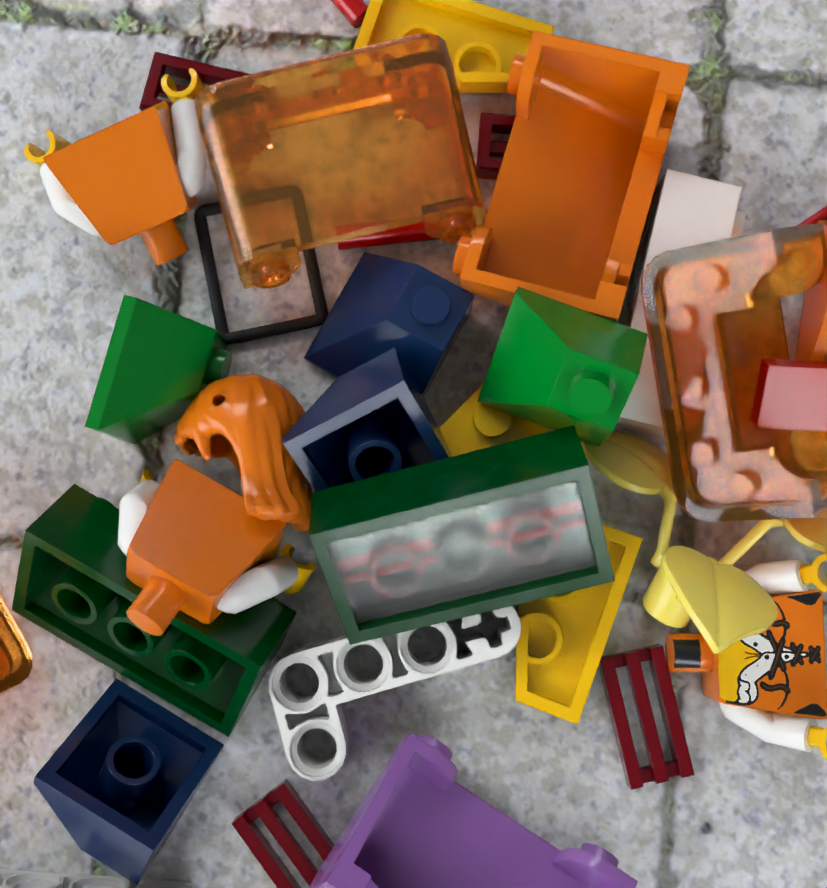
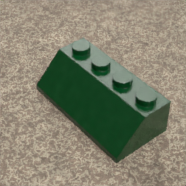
M73 484L25 530L12 611L229 737L280 650L297 612L279 602L275 597H272L237 614L222 612L210 624L201 623L179 610L161 636L151 635L131 622L126 614V611L142 591V588L133 584L126 577L127 556L118 546L119 509L106 499L97 497L78 485Z

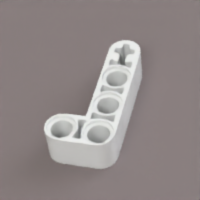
M509 606L491 611L498 618L505 617L506 625L497 628L498 639L488 642L482 633L465 636L463 638L469 650L457 653L456 637L448 622L431 625V627L437 628L443 633L446 643L443 652L433 660L424 661L411 653L408 647V640L414 630L352 645L349 644L347 636L343 635L301 647L288 653L273 667L268 681L269 693L283 746L292 770L302 778L317 781L325 780L335 775L341 768L351 742L350 729L342 703L489 661L509 653L518 643L521 634L520 618L515 609ZM481 614L460 618L459 625L461 629L478 625L481 622ZM364 644L374 647L379 651L383 659L382 670L371 678L356 676L351 672L347 664V655L351 648ZM294 663H304L312 667L319 679L317 692L310 696H301L290 690L286 682L288 667ZM316 728L328 731L336 742L337 751L328 758L318 759L312 757L303 745L304 733Z

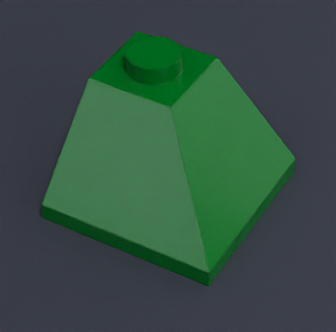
M518 287L477 402L551 430L574 425L580 441L600 446L614 431L639 376L648 334Z
M124 295L85 427L124 442L137 444L176 422L201 390L210 383L229 375L232 352L226 350V340L216 329L139 298Z

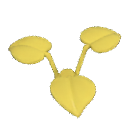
M614 430L600 446L580 441L588 460L612 482L636 493L645 495L659 494L661 496L663 510L657 549L650 560V563L658 571L642 597V604L651 616L671 627H686L692 619L713 654L724 651L744 638L766 631L773 625L778 616L777 606L765 589L747 573L732 566L768 530L785 526L788 532L801 544L818 551L827 552V505L797 487L778 483L766 485L759 495L763 505L772 513L764 516L718 562L713 557H707L689 547H670L678 495L673 486L679 485L684 478L683 471L678 464L652 442L623 431Z

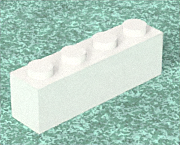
M667 169L655 187L622 325L647 333L648 337L639 376L615 427L673 440L686 434L688 427L694 428L697 425L704 405V391L697 390L702 366L708 367L710 365L718 342V331L710 329L715 306L721 307L724 304L731 285L732 272L724 269L728 248H734L737 245L745 222V212L737 210L742 191L741 186Z

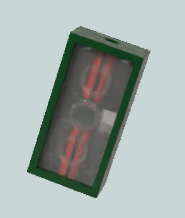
M574 425L315 491L312 494L308 536L350 645L615 581L590 467Z

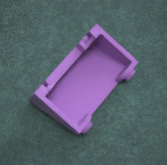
M410 732L397 745L309 887L636 888L638 881L617 868L619 864L618 859L597 845L583 843L580 849L566 848L559 850L456 783L454 779L457 776L458 770L450 760L453 754L446 745L428 735L420 734L417 737Z

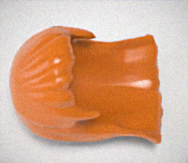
M255 373L234 374L210 383L199 392L182 414L176 426L174 442L186 455L195 454V456H202L203 460L207 461L211 457L228 458L236 467L239 476H241L244 505L248 515L264 521L279 520L283 523L288 522L296 532H306L309 530L312 488L283 445V436L305 414L302 405L283 385Z

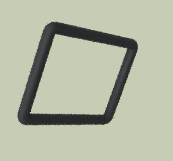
M286 187L203 204L195 210L194 221L215 328L226 340V345L323 325L328 316V310L305 199L299 188ZM292 199L316 315L229 333L206 217Z

